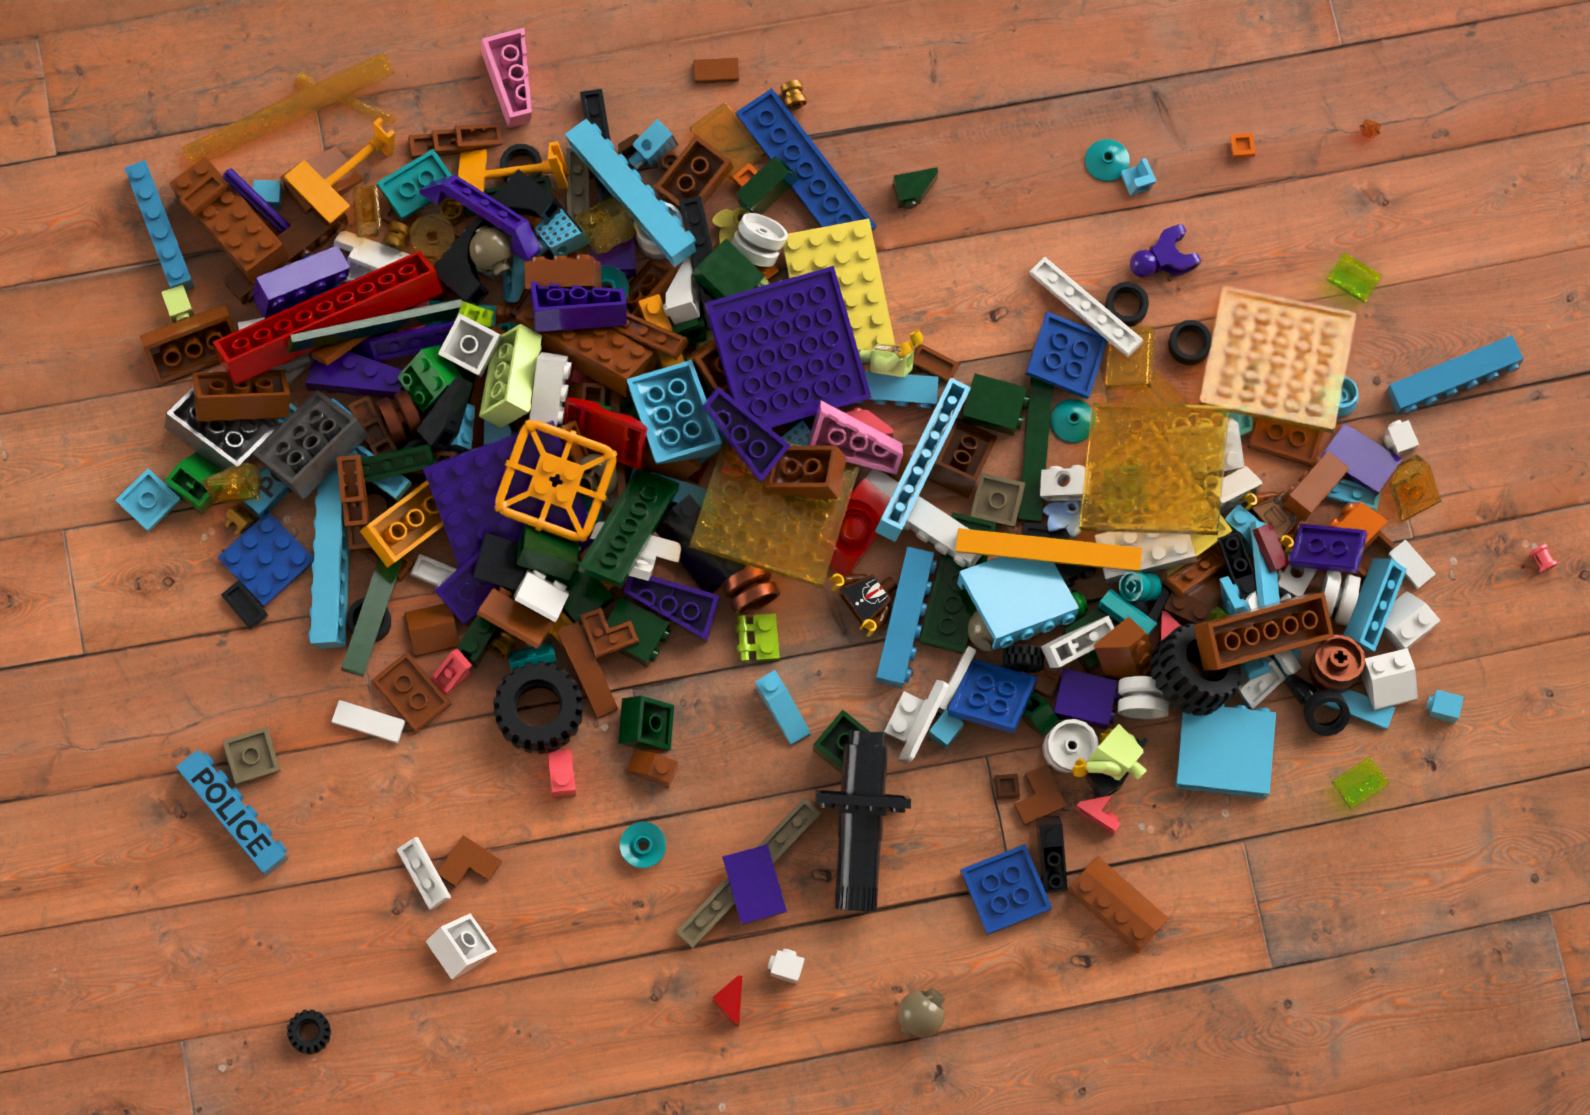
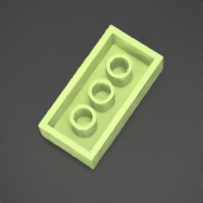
M522 324L501 335L502 338L488 365L479 417L500 428L526 415L531 409L530 402L534 387L537 358L541 351L542 335Z

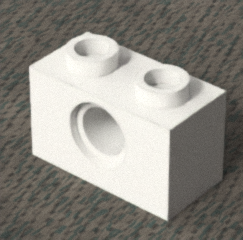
M1072 465L1071 468L1065 469L1060 466H1051L1049 469L1041 470L1040 496L1045 501L1091 500L1092 473L1084 466ZM1070 479L1069 484L1063 487L1064 481Z
M1290 551L1289 555L1287 556L1288 562L1292 551ZM1289 564L1285 571L1279 570L1277 574L1279 593L1283 596L1289 593L1292 598L1303 595L1317 569L1291 567ZM1291 570L1300 571L1302 577L1294 578L1291 575Z

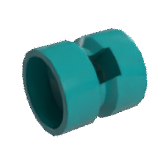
M1127 572L1120 579L1119 591L1123 599L1127 601L1152 602L1160 596L1162 584L1160 578L1154 573Z

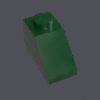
M937 167L893 176V187L898 208L911 209L923 201L937 180Z
M1032 692L1021 718L1031 729L1043 736L1059 722V719L1048 702Z

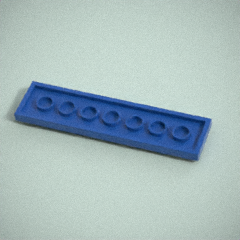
M772 88L736 112V117L767 158L771 160L776 156L784 161L800 178L790 188L820 227L869 219L871 230L876 229L877 225Z

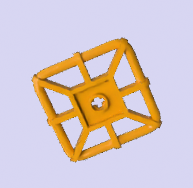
M526 420L519 431L510 459L506 460L505 466L507 467L496 495V505L494 508L496 512L499 511L505 517L533 526L537 531L541 532V530L571 541H587V537H589L593 530L602 502L606 501L607 496L605 494L616 466V456L618 454L616 450L613 451L612 448L605 444L577 435L576 431L571 430L569 432L542 421ZM536 430L567 440L561 458L546 453ZM529 433L540 454L535 470L518 464ZM573 443L604 454L584 465L567 460ZM607 461L596 492L579 486L584 471ZM515 470L533 476L528 491L505 501ZM556 474L560 475V480L563 481L562 485L558 484L556 487H553L549 478L555 477ZM576 492L594 498L583 529L571 507ZM528 497L545 502L539 519L510 509L508 506ZM551 504L566 509L576 532L545 521Z

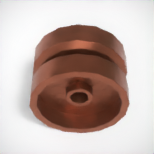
M406 389L395 393L394 399L398 407L397 409L394 408L391 400L387 397L376 401L382 420L396 448L407 443L405 428H407L411 438L418 439L422 437L417 431L422 420L415 403L412 402Z
M762 563L750 566L732 575L722 583L721 587L726 597L733 598L730 605L735 615L740 616L754 612L770 604L780 596L781 592L776 582L769 581L772 573L767 564Z
M1334 635L1333 638L1322 640L1310 660V678L1321 690H1334L1338 693H1344L1355 685L1364 669V651L1356 641L1347 636Z

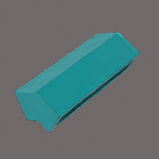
M1113 589L1109 590L1098 604L1099 608L1119 623L1129 616L1147 633V636L1151 634L1158 624L1130 602L1123 599Z

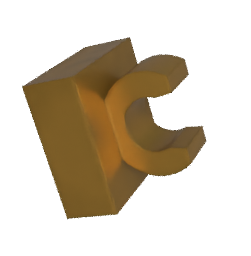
M241 505L230 508L226 513V516L229 518L226 526L230 527L235 523L237 525L236 535L254 525L257 520Z

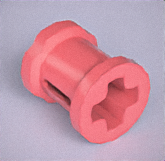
M1543 544L1529 553L1538 564L1540 574L1558 565V562L1553 560L1547 544Z

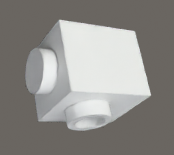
M1398 420L1388 425L1383 437L1387 449H1391L1392 453L1398 457L1416 451L1419 443L1409 420L1405 422Z
M783 949V952L777 950L776 956L771 955L767 967L771 969L770 976L797 984L805 958L796 956L797 953L789 949Z

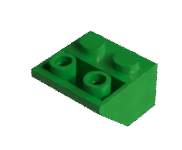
M440 345L421 349L397 377L422 413L435 406L456 376L462 378L452 362L438 354L441 349Z
M195 452L179 462L164 481L174 493L204 514L232 481V478Z

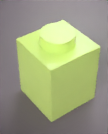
M183 284L161 292L173 323L194 316Z

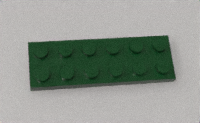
M636 469L580 563L579 572L622 588L678 492L680 483L644 469Z
M954 512L951 514L953 519L970 530L995 531V522ZM941 554L919 644L964 654L969 637L968 623L971 616L975 613L976 606L967 590H961L957 581L959 572L969 567H961L949 554ZM982 555L974 566L987 562L988 556Z

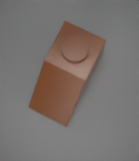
M634 750L626 772L670 788L678 768V762L657 753Z

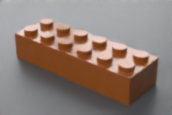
M203 157L169 184L178 199L212 172L228 186L229 189L195 216V218L254 284L256 277L269 273L289 258L288 253L282 242L222 178V175L206 157Z
M530 303L516 317V326L522 324L535 331ZM609 327L536 332L542 335V351L545 353L567 355L568 362H572V368L624 397L630 394L627 379L653 371L654 352Z
M1324 592L1304 594L1193 625L1203 670L1223 669L1334 637Z

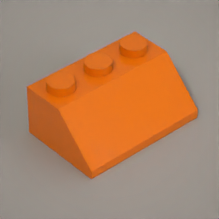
M1349 502L1341 509L1342 514L1338 518L1331 519L1325 526L1366 530L1368 534L1366 544L1388 521L1362 502Z

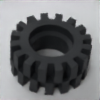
M1015 644V646L1010 645L1003 650L1002 667L1018 672L1024 671L1025 673H1029V671L1032 673L1044 670L1045 655L1040 647L1032 645L1020 646L1019 644Z
M305 1009L301 1013L297 1012L295 1017L290 1019V1024L287 1026V1036L292 1046L301 1053H318L330 1041V1024L319 1011L316 1012L312 1009L307 1011ZM306 1023H313L318 1027L317 1037L310 1041L304 1040L300 1036V1029Z

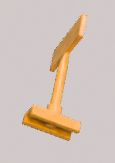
M379 117L373 122V138L368 141V145L326 179H323L305 160L288 172L284 179L331 224L350 208V205L331 186L372 152L381 150L387 157L394 153L395 132L391 130L386 133L383 130V120Z
M558 141L549 142L548 160H544L542 163L486 170V149L460 152L458 177L484 192L485 180L509 177L518 169L524 174L553 173L559 189L568 188L565 175H569V170Z

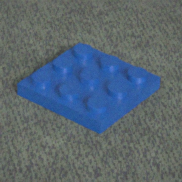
M1046 312L1025 375L1088 399L1107 340L1097 331Z
M269 511L217 557L264 607L272 602L314 562V557Z
M972 659L948 708V715L1014 734L1036 686L1037 677Z
M1026 844L960 870L986 935L1052 910Z

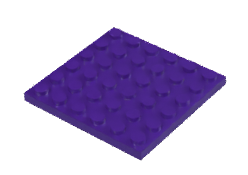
M834 266L704 303L731 397L767 427L772 428L817 414L820 401L838 408L872 398Z
M553 420L546 422L547 424L555 426ZM536 430L546 453L561 458L564 448L560 438ZM519 433L423 468L459 567L480 550L484 533L519 543V537L525 524L505 517L499 511L496 512L494 508L496 505V495L507 467L505 463L506 460L510 459ZM529 433L518 464L535 470L540 454ZM515 470L505 501L528 491L533 476ZM556 474L555 477L549 478L553 487H556L558 484L562 485L563 481L560 480V475ZM576 492L571 507L583 529L588 515L580 493ZM528 497L508 506V508L539 519L545 502ZM551 504L545 521L576 532L566 509ZM592 532L587 537V541H579V545H582L580 554L594 541V539L590 538Z

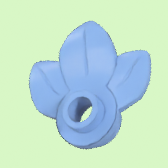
M1078 501L1052 502L1043 509V513L1049 516L1048 531L1052 532L1066 528L1072 538L1078 536L1084 526L1081 518L1084 511L1082 504Z

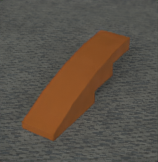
M500 123L456 125L455 129L432 130L431 134L409 135L411 159H417L434 149L438 156L460 154V152L501 146Z
M368 395L347 405L354 418L359 421L369 435L365 441L372 454L377 455L397 450Z
M361 455L337 457L341 503H343L345 527H347L349 550L372 548L360 532L361 529L370 523Z
M576 622L557 631L597 719L618 710L613 695L579 623Z

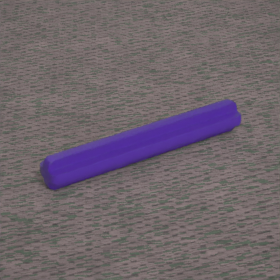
M232 168L227 169L223 173L222 178L280 234L291 226Z

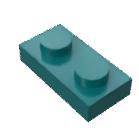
M552 642L544 643L537 649L529 647L513 651L508 656L511 671L517 666L519 668L525 667L527 662H531L534 665L538 664V661H545L546 665L551 662L557 661Z

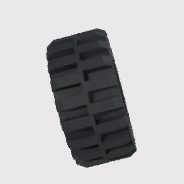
M1185 624L1184 626L1177 627L1156 645L1150 661V668L1153 669L1151 671L1152 679H1155V686L1158 690H1161L1163 698L1166 701L1169 700L1176 709L1180 708L1186 714L1192 713V715L1197 716L1209 715L1237 693L1241 683V666L1237 664L1219 670H1203L1194 624ZM1189 662L1198 668L1203 678L1192 669Z
M538 661V664L534 665L531 662H527L525 667L519 668L517 666L513 668V673L510 675L506 674L502 678L503 683L498 685L496 697H494V714L499 730H501L503 737L507 741L512 742L514 747L518 749L520 747L524 748L525 752L532 753V751H538L539 754L546 753L545 750L552 749V752L558 750L559 745H566L570 742V737L576 735L578 726L582 722L583 703L578 684L565 669L560 670L558 665L553 663L550 666L546 665L545 661ZM535 688H544L554 692L560 701L558 717L552 723L542 727H532L523 723L517 714L519 698L525 692Z

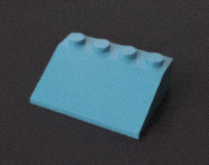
M692 360L626 380L640 421L648 428L646 438L656 465L696 459L720 451L722 442L717 428L701 407L706 398Z

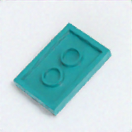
M434 149L378 181L377 187L400 220L403 221L433 203L419 194L423 187L434 180L452 175Z

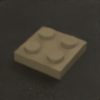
M981 473L970 517L1015 528L1026 483Z
M268 727L222 740L236 786L281 772Z

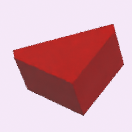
M740 975L735 977L713 997V1002L734 1026H739L743 977Z

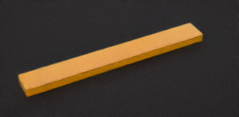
M958 528L955 552L1140 572L1142 548Z

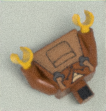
M1275 491L1256 494L1247 493L1240 499V501L1244 500L1248 503L1245 509L1249 510L1253 507L1250 513L1259 522L1272 523L1280 544L1286 547L1284 552L1287 553L1294 545L1299 524H1303V522L1283 506L1288 498L1285 496L1286 493L1284 491L1280 493Z

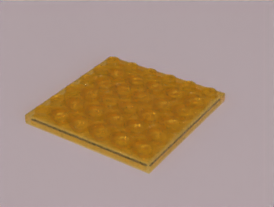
M1223 286L1199 406L1334 433L1356 313Z
M1093 402L1079 521L1080 531L1218 535L1230 415L1229 406Z
M724 437L689 547L823 588L860 465L850 462L845 463L839 499H813L768 490L765 488L767 476L762 482H758ZM786 441L790 446H802Z

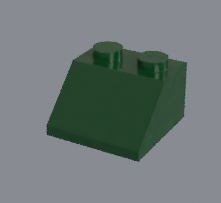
M645 696L622 698L618 744L637 749L671 750L674 705Z

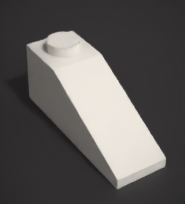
M692 256L683 261L666 292V303L663 304L665 315L667 317L670 316L674 325L700 317L699 287L697 280L691 276L695 270Z
M1106 616L1041 646L1050 668L1061 667L1094 650L1093 645L1114 629V626L1109 616Z

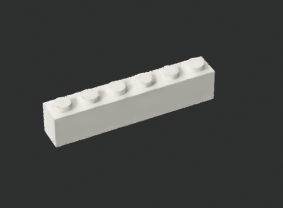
M872 469L865 478L889 497H892L898 485L897 481L877 469ZM918 496L903 529H911L925 543L931 542L935 545V549L943 555L949 554L961 567H973L982 556L955 552L958 528H968Z

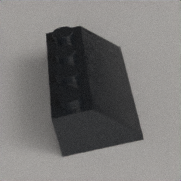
M690 494L667 511L655 529L661 538L680 544L679 562L702 591L714 593L722 586L726 579L747 567Z

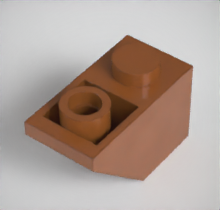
M601 383L571 385L568 389L567 398L606 404V386Z

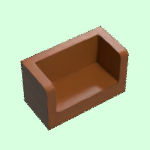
M1379 530L1365 544L1358 571L1352 574L1360 577L1361 582L1366 577L1373 558L1384 559L1393 550L1395 544Z

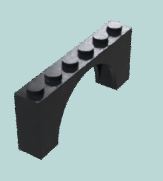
M519 169L508 178L507 183L493 196V199L520 216L537 217L547 223L563 207L554 196ZM480 215L477 216L471 225L465 228L458 240L449 247L446 254L434 265L440 282L461 299H464L465 302L477 306L489 291L482 285L477 274L476 265L470 257V242L473 236L476 235L477 229L486 225L489 228L495 226Z

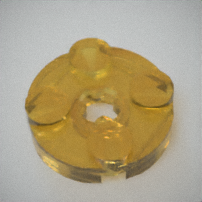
M430 214V216L418 218L410 229L411 246L415 252L421 251L427 259L440 260L455 242V232L452 224L446 217L439 214ZM436 232L438 239L429 241L427 234Z

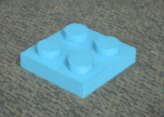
M148 468L116 499V502L149 533L181 502V498Z
M1229 576L1220 578L1225 616L1246 611V602L1244 599L1240 600L1237 585L1232 584Z

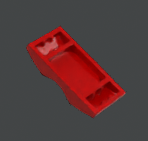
M576 398L566 399L563 425L569 421L576 420L583 437L605 444L612 448L613 451L616 450L618 454L616 461L639 470L643 468L648 429L643 423L631 415L605 410L597 402ZM587 448V450H590L600 455H604L603 453Z
M864 478L846 498L834 519L823 530L814 544L811 553L840 575L851 574L880 535L875 530L891 497Z

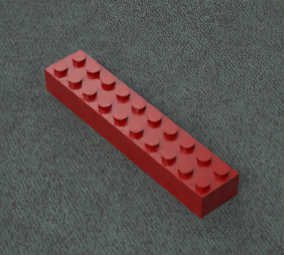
M418 251L213 341L221 365L236 385L319 348L314 347L289 353L287 344L292 334L397 313L410 309L425 300L433 299L436 295L443 293L436 270L422 252Z

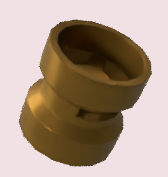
M800 80L788 81L780 86L781 93L785 96L784 103L788 110L798 109L807 104L806 96L801 92L803 85Z
M446 198L442 201L440 212L443 222L449 226L460 224L464 217L462 204L457 205L456 200L452 198Z
M391 221L388 227L389 233L384 236L382 243L403 251L405 247L404 241L409 237L411 229L400 222Z
M499 628L496 632L497 637L491 639L487 647L497 657L506 659L511 652V647L518 643L519 638Z

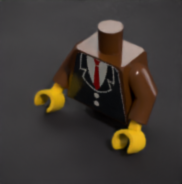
M837 573L828 579V582L834 581L836 583L832 587L833 591L842 587L839 595L861 625L860 630L862 628L869 630L866 635L867 637H870L874 631L886 624L891 612L890 605L892 602L888 594L898 588L892 577H888L880 583L874 574L868 576L867 574L840 575Z

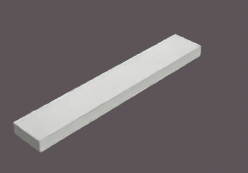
M1046 257L1029 271L1031 277L1127 358L1143 344V339Z

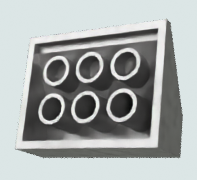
M193 388L166 413L164 428L234 481L256 459L253 452L281 426V423L272 418L257 420L237 419L234 421L213 420L211 422L197 421Z
M317 390L253 452V455L302 499H305L338 466L337 457L348 456L369 435L356 418Z

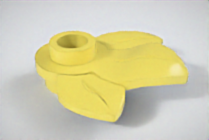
M739 207L734 211L724 209L715 214L712 223L721 227L719 231L720 244L725 239L731 243L734 234L739 231L738 225L740 222L738 221V216H744L750 213V211Z

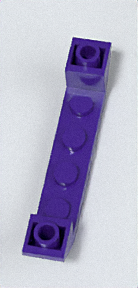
M457 175L434 180L419 191V194L436 205L450 197L513 236L510 249L519 258L529 261L531 257H535L540 253L541 248L527 219Z
M454 322L376 337L371 335L353 347L352 351L355 354L375 361L418 354L421 349L437 345L442 347Z

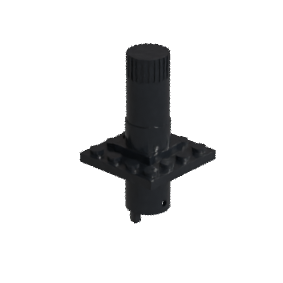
M849 730L848 744L843 746L841 791L815 790V802L819 803L821 808H834V805L838 804L839 844L835 909L877 911L880 850L886 807H889L891 812L905 813L906 808L911 809V798L908 795L885 794L888 746H884L885 732Z

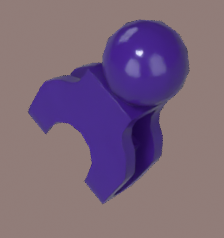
M1178 224L1163 230L1157 243L1151 246L1149 251L1139 250L1134 253L1130 259V268L1135 276L1140 278H1147L1155 272L1159 273L1162 271L1180 276L1196 269L1202 260L1197 253L1185 255L1176 249L1175 243L1182 240L1187 232L1183 224Z

